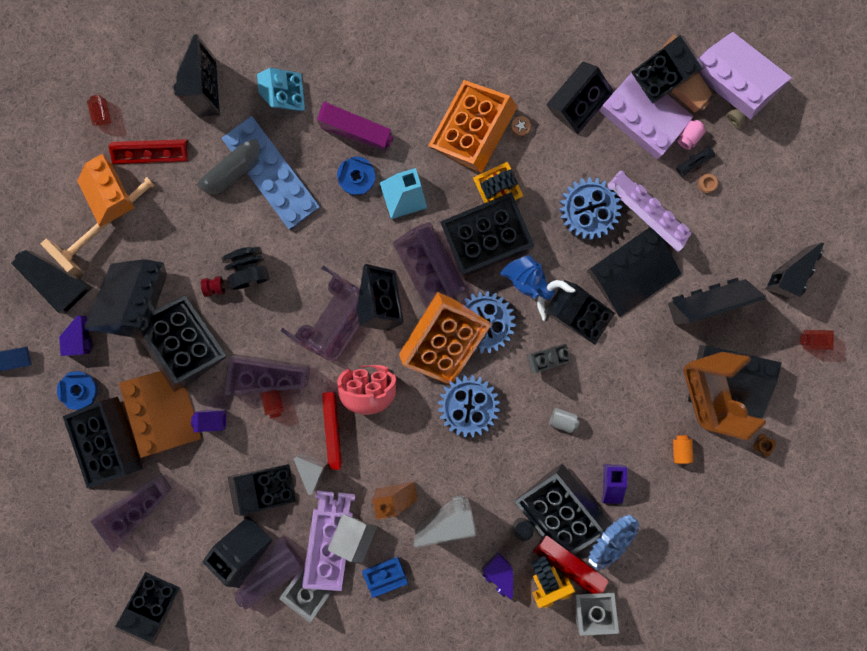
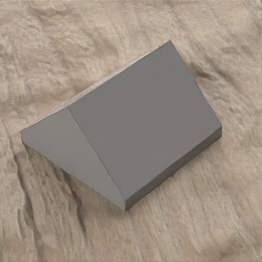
M301 453L293 459L306 491L310 495L317 489L327 463Z
M342 513L328 551L350 562L363 563L377 526Z
M300 569L279 599L311 623L331 594V591L303 588L304 570Z
M615 593L575 595V619L579 636L619 634Z

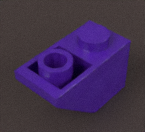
M76 316L59 336L61 356L90 354L93 343L89 338L90 330H85L88 320L87 316Z
M201 410L194 412V416L191 418V426L194 427V432L225 430L226 410Z
M603 464L602 502L622 504L627 488V467L619 464Z
M497 552L482 567L484 573L482 576L487 582H493L497 586L496 590L501 596H507L511 600L513 597V568Z

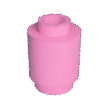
M698 120L690 121L679 135L677 141L679 145L687 150L695 147L706 133L704 124Z

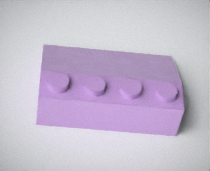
M731 32L714 44L699 58L705 66V69L699 72L704 82L750 120L792 79L791 76L734 32Z
M632 73L599 110V112L656 160L664 154L694 117L668 94L652 104Z

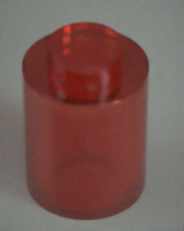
M101 95L91 96L87 100V106L92 125L101 126L111 123L106 98H103Z
M279 389L260 393L265 416L269 415L270 419L281 416L284 408Z

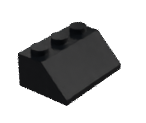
M583 61L546 105L556 118L578 135L614 91L598 66Z

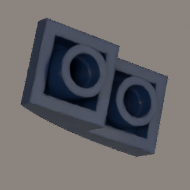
M28 346L0 351V371L32 365Z

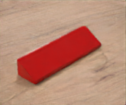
M187 139L111 142L108 145L112 164L188 161ZM149 157H168V158H149ZM116 158H138V159H116Z
M323 392L322 402L328 468L340 470L342 467L336 392Z
M545 536L533 549L535 554L539 557L545 556L550 565L554 566V568L590 594L603 593L608 580L550 537Z

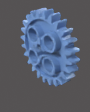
M589 177L586 183L582 178L579 181L580 185L577 182H573V188H567L569 194H562L566 200L559 202L564 206L559 209L560 212H564L560 219H566L563 226L570 225L568 232L575 230L574 236L576 237L581 233L582 239H585L588 235L589 239L592 240L594 234L599 239L601 238V232L606 236L608 234L607 229L612 231L614 229L612 224H618V220L615 217L621 216L617 210L621 209L622 206L616 203L621 199L615 198L614 196L617 193L611 192L608 187H605L606 181L599 184V178L592 182L591 177ZM592 193L600 194L601 200L595 201L592 198ZM575 198L582 200L583 205L581 207H577L574 204ZM606 203V206L595 208L592 213L588 210L577 215L574 214L575 211L586 209L589 205L593 207ZM598 211H604L606 219H600ZM580 216H585L588 219V225L580 223Z
M480 291L477 298L474 294H471V301L467 298L464 299L466 302L465 307L478 315L479 313L476 308L480 307L484 319H489L492 325L494 322L502 324V330L499 333L494 332L492 325L490 326L489 330L493 337L489 338L488 333L485 334V338L477 346L480 348V353H483L484 348L487 349L488 353H491V347L498 351V344L504 347L503 340L510 341L507 335L514 334L510 327L516 326V324L511 323V320L516 317L509 314L513 309L507 310L506 308L509 302L503 304L504 297L497 300V293L489 297V291L486 292L485 296H482ZM488 304L494 307L492 315H487L484 312V307Z
M463 375L462 381L456 377L457 383L454 384L452 381H449L451 387H443L446 394L440 393V396L444 399L438 401V404L443 405V407L438 408V412H444L440 419H446L444 426L451 425L449 428L450 432L456 429V435H459L462 431L464 437L467 436L468 432L474 437L476 431L479 435H482L481 429L489 431L488 424L494 426L491 419H498L494 412L500 411L499 408L495 407L500 401L494 400L498 394L491 393L494 389L493 386L487 388L489 383L487 380L481 383L482 378L480 376L475 381L474 375H471L470 380H467L466 375ZM472 389L471 404L474 407L469 409V421L466 423L467 409L464 407V404H468L469 390ZM459 390L466 393L465 398L462 400L455 398V394ZM477 393L484 394V400L482 402H476L474 400V397ZM455 410H462L463 416L456 419L453 417V412ZM475 412L482 413V418L479 421L472 420V415Z
M625 515L623 518H619L617 523L614 522L608 527L606 532L602 533V537L597 539L598 543L593 546L594 549L588 557L590 559L589 563L599 571L601 569L604 570L606 566L609 567L612 562L615 563L623 552H626V548L631 545V541L638 534V526L640 525L632 515Z

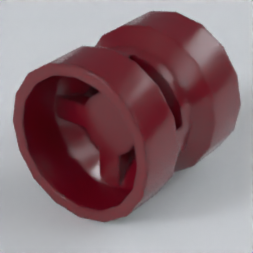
M216 276L213 280L209 278L201 279V289L204 297H211L215 293L217 295L225 294V288L221 289V284L224 283L222 276Z

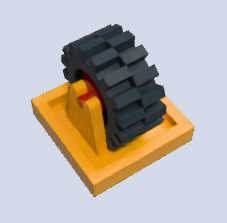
M508 161L473 177V181L484 203L511 192L515 201L524 196Z
M545 556L531 562L536 573L533 578L538 587V590L532 592L538 608H548L554 604V601L567 599L572 595L571 593L575 592L567 576L560 579L554 566L550 568Z

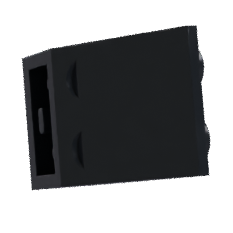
M679 35L631 71V73L653 104L705 69V66L683 35Z
M821 242L807 246L775 270L765 290L784 299L802 296L807 289L806 283L815 272L814 266L816 261L823 255L822 248L825 243Z
M564 280L565 283L575 289V292L570 293L559 288L544 312L595 345L615 312L579 285Z
M289 464L227 476L235 515L243 516L296 502Z
M247 517L211 548L202 563L225 587L240 588L273 539L250 517Z
M145 572L115 626L116 629L153 646L180 587Z

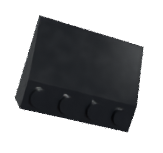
M193 34L176 74V83L173 84L174 94L197 117L220 115L216 58L199 35Z
M512 192L440 221L462 278L530 251L534 247Z
M651 227L587 270L619 317L682 274L665 240Z
M142 259L110 264L85 325V330L144 340L167 277L164 262Z
M737 277L727 280V285L721 286L720 283L708 286L709 290L702 292V289L690 292L691 296L685 298L683 294L672 297L673 301L669 302L668 306L674 325L695 322L767 298L765 294L746 279L739 281Z
M186 296L155 310L144 340L139 339L174 392L192 383L226 358L225 353Z
M700 345L697 359L720 352L750 357V361L732 377L726 376L732 400L743 403L746 406L748 415L763 418L778 382L782 362ZM689 394V396H688V401H689V402H692V401H691L690 394Z
M118 396L96 402L63 416L87 489L143 469Z
M563 464L546 474L514 501L543 538L545 536L550 537L573 555L601 538L602 533L606 532L607 528L611 525V522Z

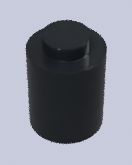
M518 518L514 521L513 531L517 539L521 541L530 540L534 534L530 521L526 518Z

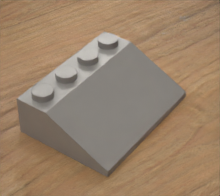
M463 495L453 497V501L446 503L415 528L414 546L418 547L476 535L468 498H464Z

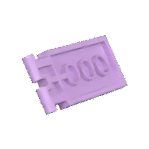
M619 171L608 183V188L616 192L628 207L679 252L691 235L689 228L685 224L679 223L675 219L674 214L668 210L666 211L661 206L659 200L654 197L652 198L642 185L632 182L625 175L624 171Z
M316 491L315 497L319 499L318 508L313 509L302 587L306 589L341 591L346 559L328 551V547L342 513L352 517L353 514L349 512L350 502L355 500V494L337 493V499H333L334 492Z

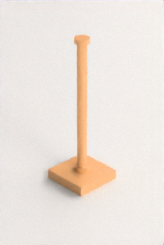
M147 177L144 179L145 182L129 195L132 203L150 187L153 188L155 186ZM97 223L67 250H62L47 238L40 244L68 273L79 278L84 272L71 260L73 259L72 256L109 223L102 227Z

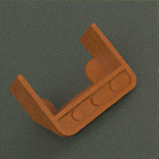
M720 352L690 361L683 367L695 415L702 428L748 441L766 424V420L749 416L743 403L732 400L726 376L732 377L750 361V357Z

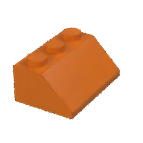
M103 154L85 163L77 182L100 227L134 209L112 163Z

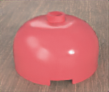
M382 365L361 366V368L373 367L378 370V372H374L371 375L370 383L367 370L358 369L350 371L346 369L338 377L337 384L339 398L347 409L357 414L370 415L379 413L390 406L396 395L395 374L393 375L389 372V368Z

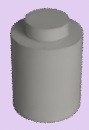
M554 408L549 426L572 433L573 430L576 431L578 429L580 420L577 419L576 414Z

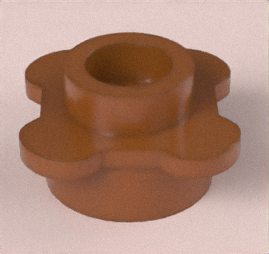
M760 434L757 443L753 445V449L760 451L763 456L768 457L774 450L776 441L767 438L765 434Z

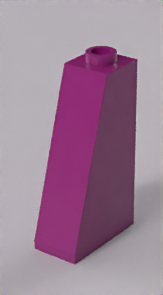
M323 101L317 117L321 129L386 151L387 146H391L394 136L391 135L390 128Z

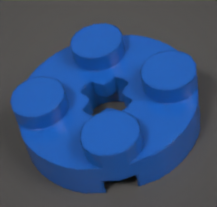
M355 156L345 160L340 164L337 171L339 185L350 195H364L374 186L376 179L374 168L363 157ZM359 171L361 179L354 181L351 175Z
M83 371L67 373L57 385L58 399L67 408L79 410L93 404L98 394V386L94 377ZM77 385L82 389L79 396H77L76 392H73Z

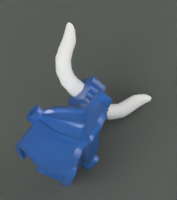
M531 255L514 260L500 273L502 276L512 280L513 285L523 295L531 296L533 300L538 297L537 307L543 321H546L547 314L544 312L546 310L544 301L545 299L549 301L553 297L555 288L559 287L570 293L575 292V289L564 281L555 280L550 284L546 283L541 264L536 262Z

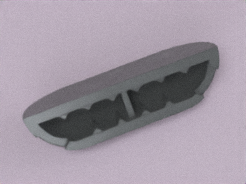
M249 140L233 150L199 180L197 184L199 189L212 195L221 194L228 190L258 164L260 154L258 140Z

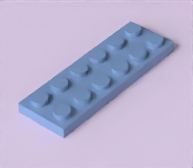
M252 116L221 138L231 152L249 140H258L260 144L259 162L247 174L289 230L320 208Z

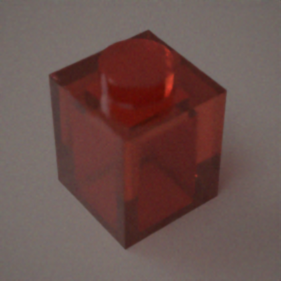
M803 330L800 338L803 349L833 350L834 330Z

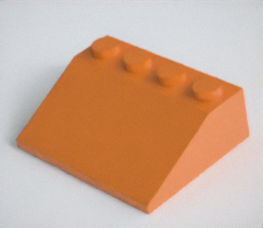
M464 80L428 146L456 162L482 173L518 106L509 95Z
M437 292L399 353L402 364L407 368L450 385L449 381L454 383L456 377H458L492 324L458 301Z

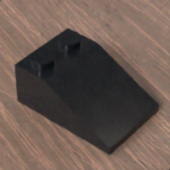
M369 264L363 266L357 304L359 326L390 331L404 323L395 270Z

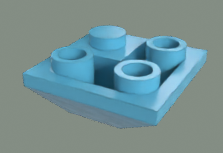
M268 68L257 74L258 92L271 107L305 111L301 73Z
M416 168L397 173L380 182L391 219L427 209Z

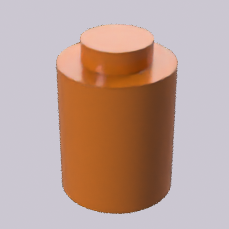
M676 435V439H673L674 463L685 464L694 462L693 440L688 438V435Z

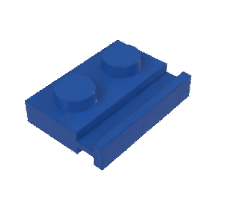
M398 556L362 570L372 598L408 584Z

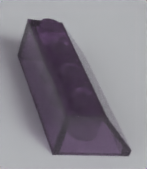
M431 222L414 227L392 242L426 309L437 292L451 298L465 290Z

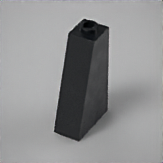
M20 251L16 254L15 260L11 262L58 313L66 314L93 288L90 284L32 251Z

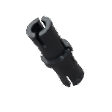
M708 146L697 155H691L689 160L676 167L678 174L684 177L694 169L701 168L702 164L715 157V152ZM699 158H702L701 160H699L698 162H696L695 164H693L692 166H690V164H692L693 162H695V161L698 160Z

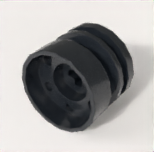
M261 247L240 248L221 258L223 263H230L224 267L226 271H235V273L227 277L231 290L250 287L249 282L257 281V284H261L270 280L267 267L257 266V264L264 261L263 256H257L262 253Z

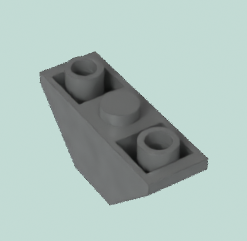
M566 344L526 354L530 373L533 374L571 362Z

